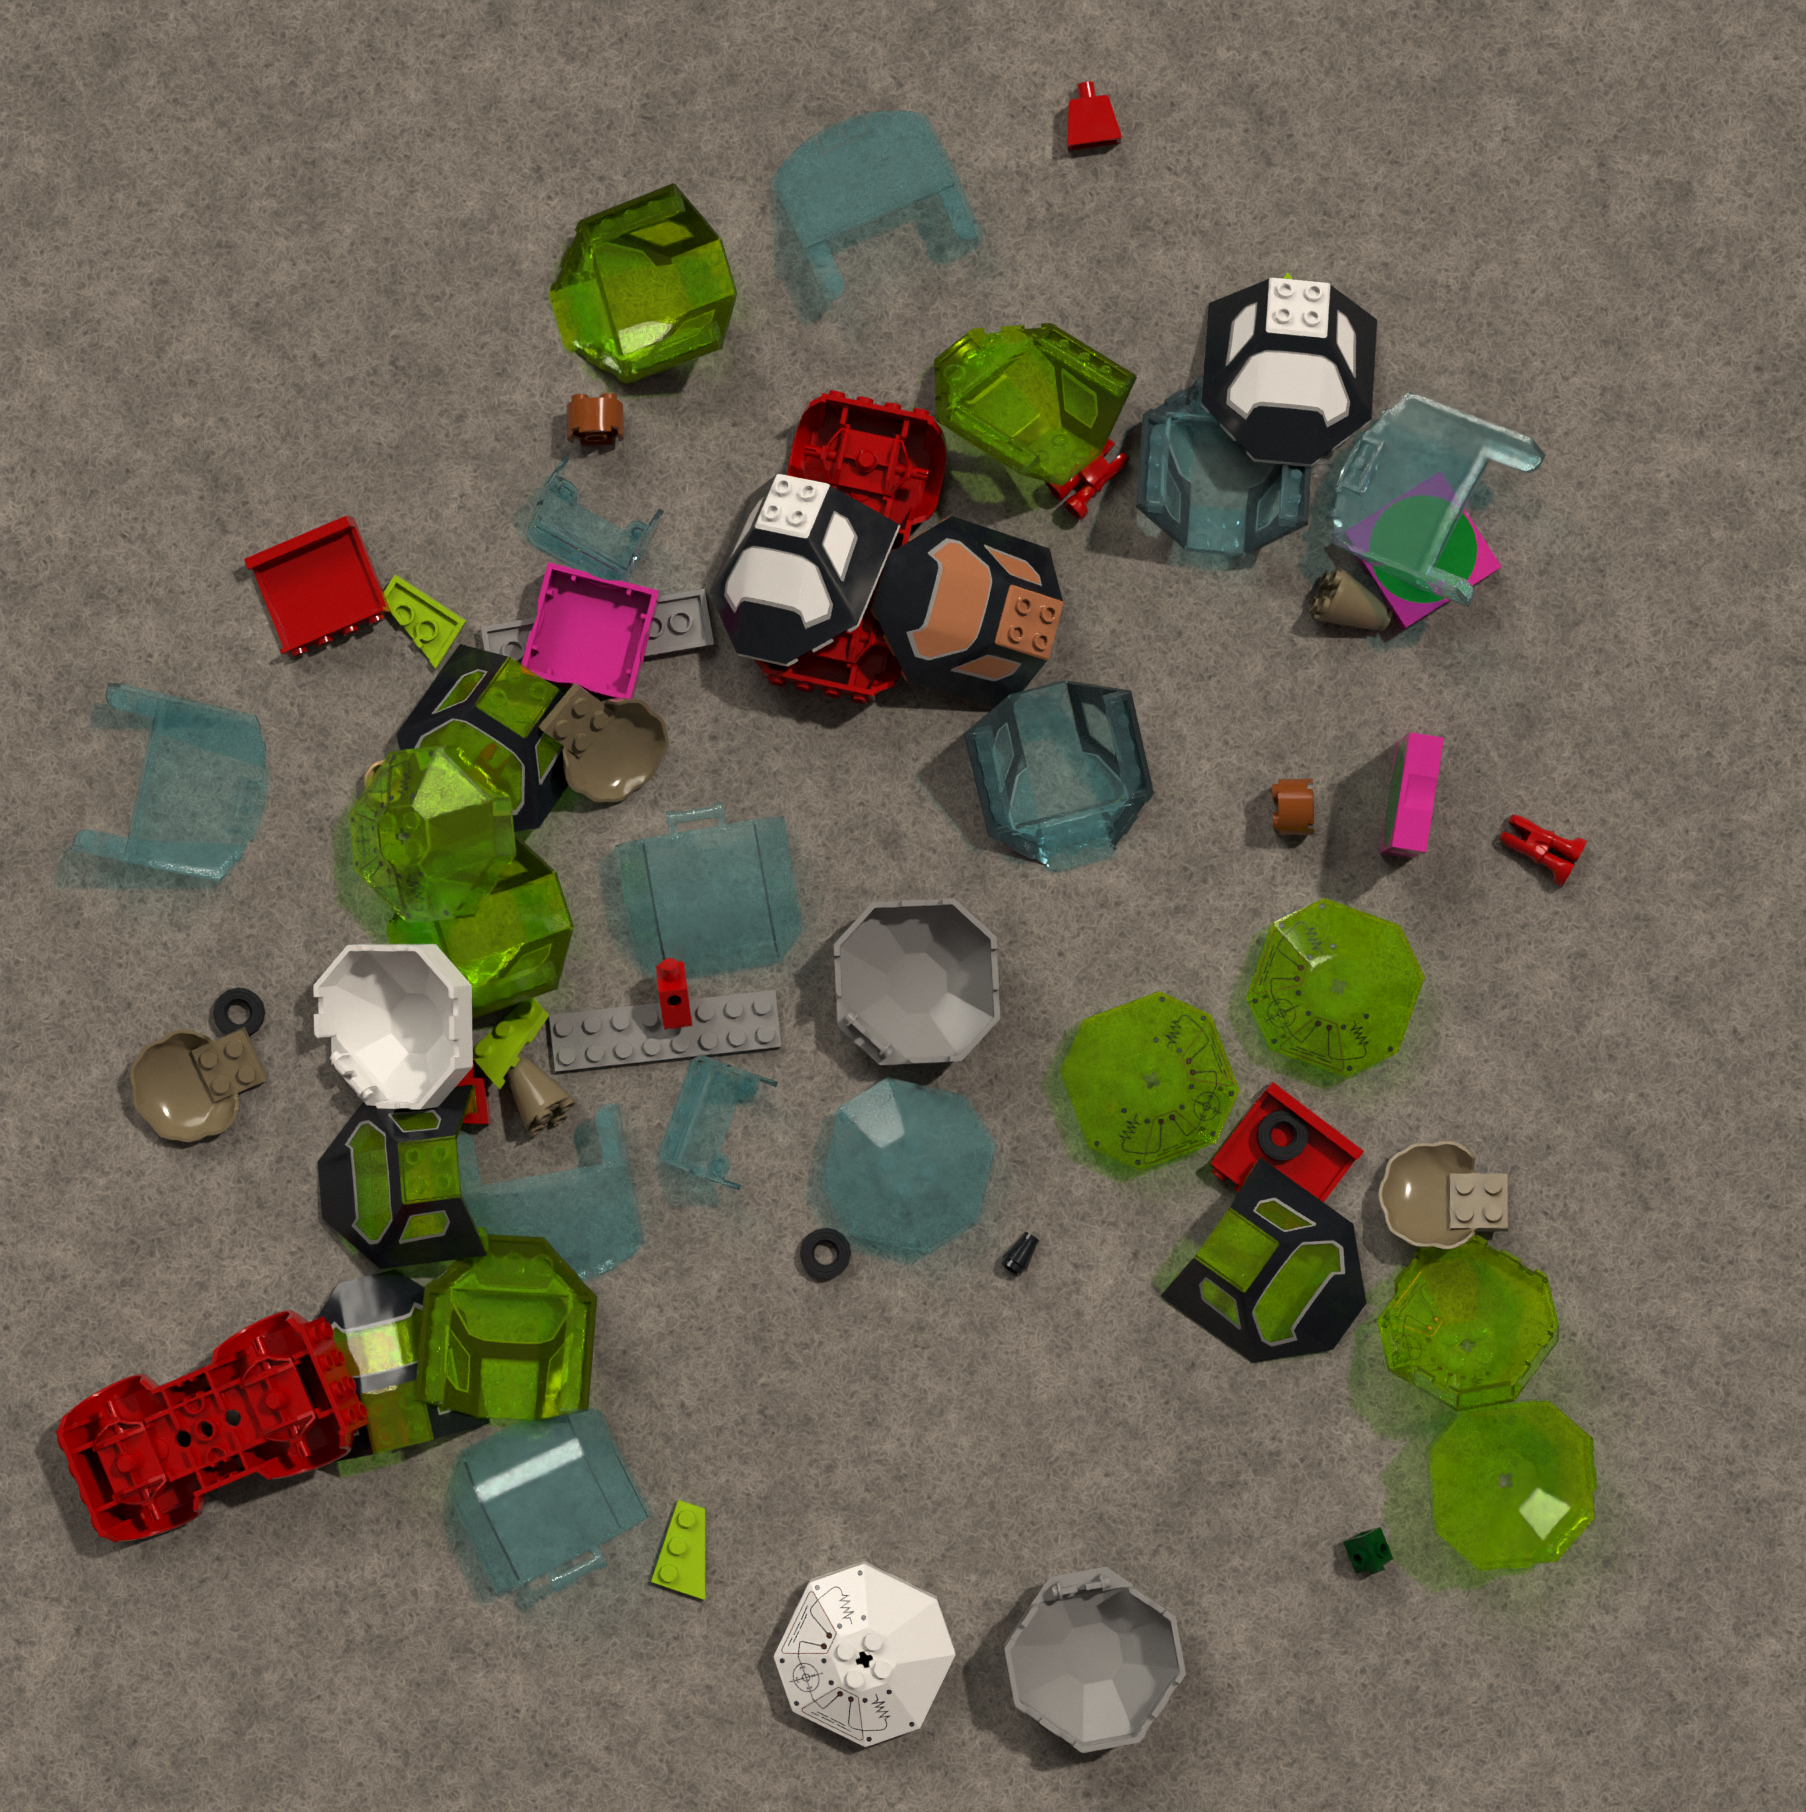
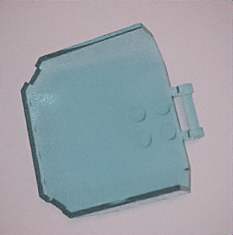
M723 802L714 803V806L676 813L675 810L666 811L670 834L615 845L635 958L655 973L656 966L668 958L675 959L677 962H684L687 979L779 964L804 931L784 816L727 824ZM717 818L718 826L678 832L677 824Z
M589 1407L587 1412L538 1421L537 1412L462 1449L448 1488L459 1520L496 1595L519 1586L544 1572L547 1573L555 1592L564 1589L565 1584L597 1568L601 1570L607 1567V1560L599 1544L625 1532L653 1514L602 1410ZM590 1549L593 1558L558 1575L555 1569L556 1566Z

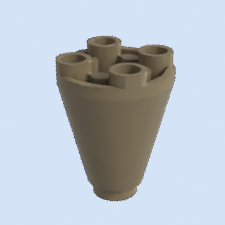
M1338 567L1332 572L1326 570L1323 573L1319 585L1322 586L1318 596L1312 599L1308 611L1313 613L1315 619L1371 631H1384L1392 618V611L1388 609L1387 605L1344 569Z
M519 1054L517 1056L520 1059L515 1068L510 1067L505 1075L522 1125L529 1135L533 1137L541 1133L551 1123L553 1126L563 1123L568 1118L566 1112L576 1103L565 1089L533 1061L525 1058L523 1054Z

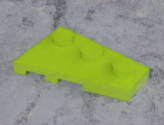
M394 575L383 592L391 613L413 638L419 649L429 658L434 668L437 669L466 625L467 620L400 576Z
M535 998L520 1003L473 1047V1059L499 1089L505 1083L503 1077L509 1068H515L520 1059L517 1056L525 1044H530L549 1017V1014Z
M678 1499L651 1582L705 1600L706 1508Z

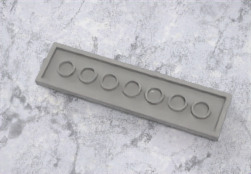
M705 588L660 596L644 657L714 646ZM536 618L481 627L484 650L508 656L491 680V684L528 678L522 676L519 671L529 633L534 626Z
M776 990L689 999L693 1026L664 1030L660 1003L549 1015L555 1072L782 1047ZM671 1001L670 1003L671 1005H678L680 1001Z

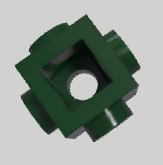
M1381 1527L1357 1533L1343 1541L1356 1574L1365 1571L1368 1572V1575L1378 1573L1385 1569L1384 1564L1393 1559Z

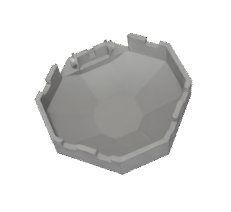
M954 898L872 902L834 943L838 1027L879 1065L961 1062L1000 1020L997 937Z
M1107 1566L1049 1577L1003 1644L1015 1707L1033 1717L1041 1725L1069 1742L1082 1753L1140 1743L1147 1729L1169 1701V1697L1186 1676L1174 1613Z

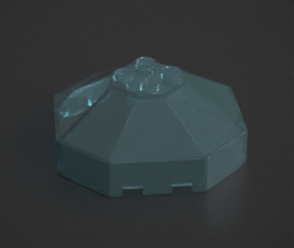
M887 1077L838 1108L820 1187L851 1236L930 1254L979 1223L996 1142L966 1095Z

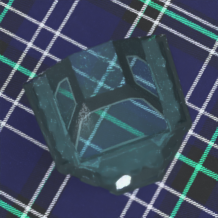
M1202 375L1194 380V384L1184 391L1182 389L1165 399L1164 404L1154 410L1151 408L1143 414L1136 508L1186 551L1244 557L1308 525L1311 467L1254 462L1246 454V449L1237 440L1234 441L1221 428L1220 422L1211 413H1207L1202 408Z
M1068 680L1055 682L1010 694L964 733L988 836L997 842L1001 841L1011 846L1014 851L1030 859H1035L1045 864L1047 868L1055 872L1111 858L1117 849V843L1124 834L1128 833L1139 817V811L1146 802L1150 801L1154 794L1131 690Z

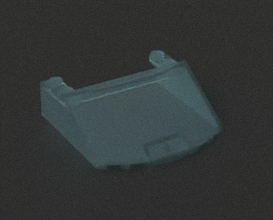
M888 110L865 113L839 121L816 133L801 144L784 161L771 180L827 310L832 308V301L838 299L844 291V281L827 244L832 239L939 194L956 235L964 241L975 240L977 245L983 242V233L962 188L961 180L926 114L913 111Z
M1409 392L1401 397L1402 401L1390 410L1386 408L1380 414L1381 418L1371 429L1367 428L1350 452L1335 489L1337 496L1331 512V518L1333 519L1332 541L1335 546L1421 591L1426 590L1469 607L1474 597L1472 584L1464 578L1435 567L1489 460L1524 473H1531L1541 466L1546 455L1532 438Z
M108 683L106 701L112 708L154 718L128 837L83 829L75 835L71 850L220 882L228 875L226 873L233 865L239 862L244 855L243 851L248 844L249 838L253 839L265 805L268 784V768H266L265 757L266 744L262 740L259 728L260 723L257 716L126 684Z
M620 1103L606 1104L599 1108L596 1113V1126L603 1164L482 1185L475 1143L471 1135L458 1131L456 1135L448 1136L457 1184L458 1198L461 1197L480 1241L487 1235L545 1239L583 1282L614 1269L638 1251L645 1243ZM553 1284L551 1288H557L558 1286Z

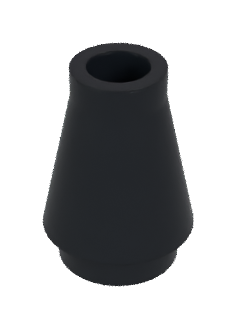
M1024 1232L1023 1236L1003 1255L1002 1266L1018 1276H1021L1023 1271L1027 1272L1039 1240L1032 1234Z

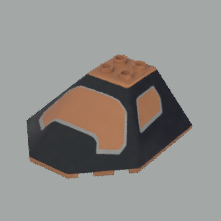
M949 516L940 521L941 523L929 530L923 531L908 540L906 544L889 552L877 582L870 611L874 619L878 620L884 632L883 637L892 655L896 657L902 669L901 673L907 682L990 708H995L1008 696L1010 706H1012L1049 659L1064 604L1050 548L954 516Z

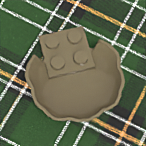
M577 683L572 685L539 725L543 732L564 746L563 769L570 788L600 803L623 801L636 789L645 785L654 776L661 758L664 756L669 745L664 720L658 714L652 712L647 703L642 700L615 698L601 702Z
M245 1027L214 1040L193 1030L172 1031L163 1039L156 1040L145 1046L129 1070L130 1082L133 1086L132 1097L134 1105L141 1117L151 1124L152 1129L160 1137L182 1142H193L205 1136L217 1135L226 1131L234 1122L238 1112V1092L265 1082L268 1079Z
M1444 1140L1436 1143L1412 1144L1389 1159L1385 1169V1176L1380 1184L1378 1196L1380 1206L1385 1213L1388 1229L1397 1237L1404 1239L1413 1246H1435L1441 1249H1453L1463 1245L1475 1232H1508V1174H1476L1474 1171V1154L1464 1145L1454 1141Z

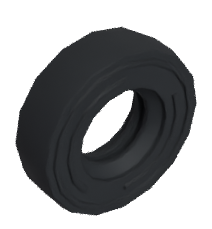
M237 987L228 989L219 996L214 1005L213 1016L215 1024L225 1035L245 1027L250 1037L263 1024L265 1009L263 1002L256 993L249 989ZM236 1002L245 1003L250 1010V1016L243 1024L233 1023L228 1015L230 1006Z
M1278 1110L1271 1112L1262 1119L1258 1125L1256 1136L1258 1145L1265 1155L1274 1160L1286 1161L1292 1160L1302 1153L1307 1145L1308 1131L1302 1118L1294 1112ZM1280 1124L1289 1126L1294 1135L1292 1142L1284 1147L1276 1145L1271 1137L1273 1129Z
M830 1228L816 1229L808 1234L802 1242L800 1250L801 1263L806 1271L816 1278H835L843 1273L849 1265L851 1257L850 1244L845 1236L837 1230ZM824 1242L831 1243L837 1252L834 1262L827 1265L820 1264L814 1255L817 1245Z

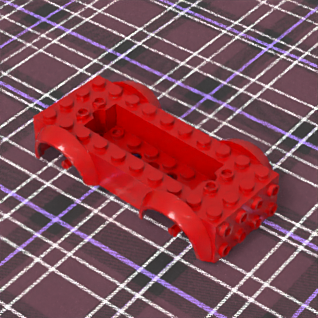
M829 390V394L822 393V396L810 401L802 413L793 439L787 476L827 483L898 523L900 528L890 551L906 544L910 539L912 525L929 520L938 505L947 461V445L943 430L934 421V416H930V412L920 408H913L912 412L901 410L902 406L896 403L885 402V405L882 406L873 404L874 400L868 397L857 396V399L854 400L845 398L846 394L843 392ZM875 589L857 629L850 633L846 630L833 638L834 641L814 653L811 650L797 658L798 661L789 667L753 659L762 669L763 677L767 678L768 684L785 687V682L795 684L796 690L812 693L813 688L823 690L824 696L838 699L843 694L851 696V701L866 705H868L869 700L875 701L876 694L893 687L897 683L902 669L883 637L884 632L878 620L874 619L870 611Z
M293 1310L277 1312L252 1323L223 1341L214 1349L212 1364L161 1386L145 1374H135L104 1387L69 1410L62 1417L59 1430L55 1431L58 1436L57 1443L59 1448L65 1453L69 1463V1472L78 1484L81 1501L87 1506L91 1516V1525L98 1532L99 1537H104L117 1543L154 1536L180 1527L198 1518L203 1513L204 1493L249 1474L258 1472L268 1480L280 1479L317 1469L347 1455L352 1448L354 1430L369 1423L367 1420L368 1413L365 1405L360 1402L357 1396L356 1383L346 1370L344 1354L337 1348L333 1339V1328L325 1320V1317L322 1316L309 1322ZM229 1410L239 1412L241 1421L237 1426H232L227 1422L226 1414ZM204 1421L209 1422L213 1427L211 1437L206 1436L202 1432L201 1426ZM180 1431H187L190 1434L191 1444L188 1447H182L177 1442V1435Z

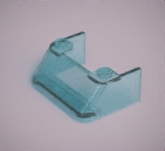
M564 456L544 484L527 528L529 540L536 546L581 571L588 572L601 579L620 580L628 583L649 547L664 511L659 509L648 525L640 521H632L625 530L617 527L576 504L579 498L578 489L573 483L563 478L570 459Z
M704 1055L696 1056L690 1064L660 1148L662 1162L706 1180L740 1190V1184L725 1179L730 1165L728 1156L720 1152L738 1099H751L758 1090L759 1082L773 1087H777L778 1082Z

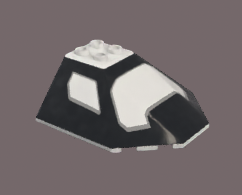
M1269 278L1208 304L1201 395L1202 408L1207 413H1211L1220 422L1221 428L1234 441L1237 440L1246 449V454L1254 462L1312 467L1323 455L1330 450L1333 451L1349 439L1351 434L1371 422L1377 319L1331 284L1323 282Z
M776 474L750 495L709 591L736 653L742 657L789 667L798 661L797 658L811 650L814 653L834 641L833 638L846 630L850 633L857 629L900 525L827 483Z

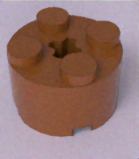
M604 393L600 397L588 398L586 394L571 396V402L566 405L567 440L574 443V439L580 440V445L598 446L613 444L612 439L619 437V442L624 440L623 403L617 400L616 394Z
M1313 778L1278 779V784H1272L1273 802L1278 803V812H1273V830L1279 831L1280 836L1314 835V828L1308 829V824H1314L1313 789H1308V785H1313Z

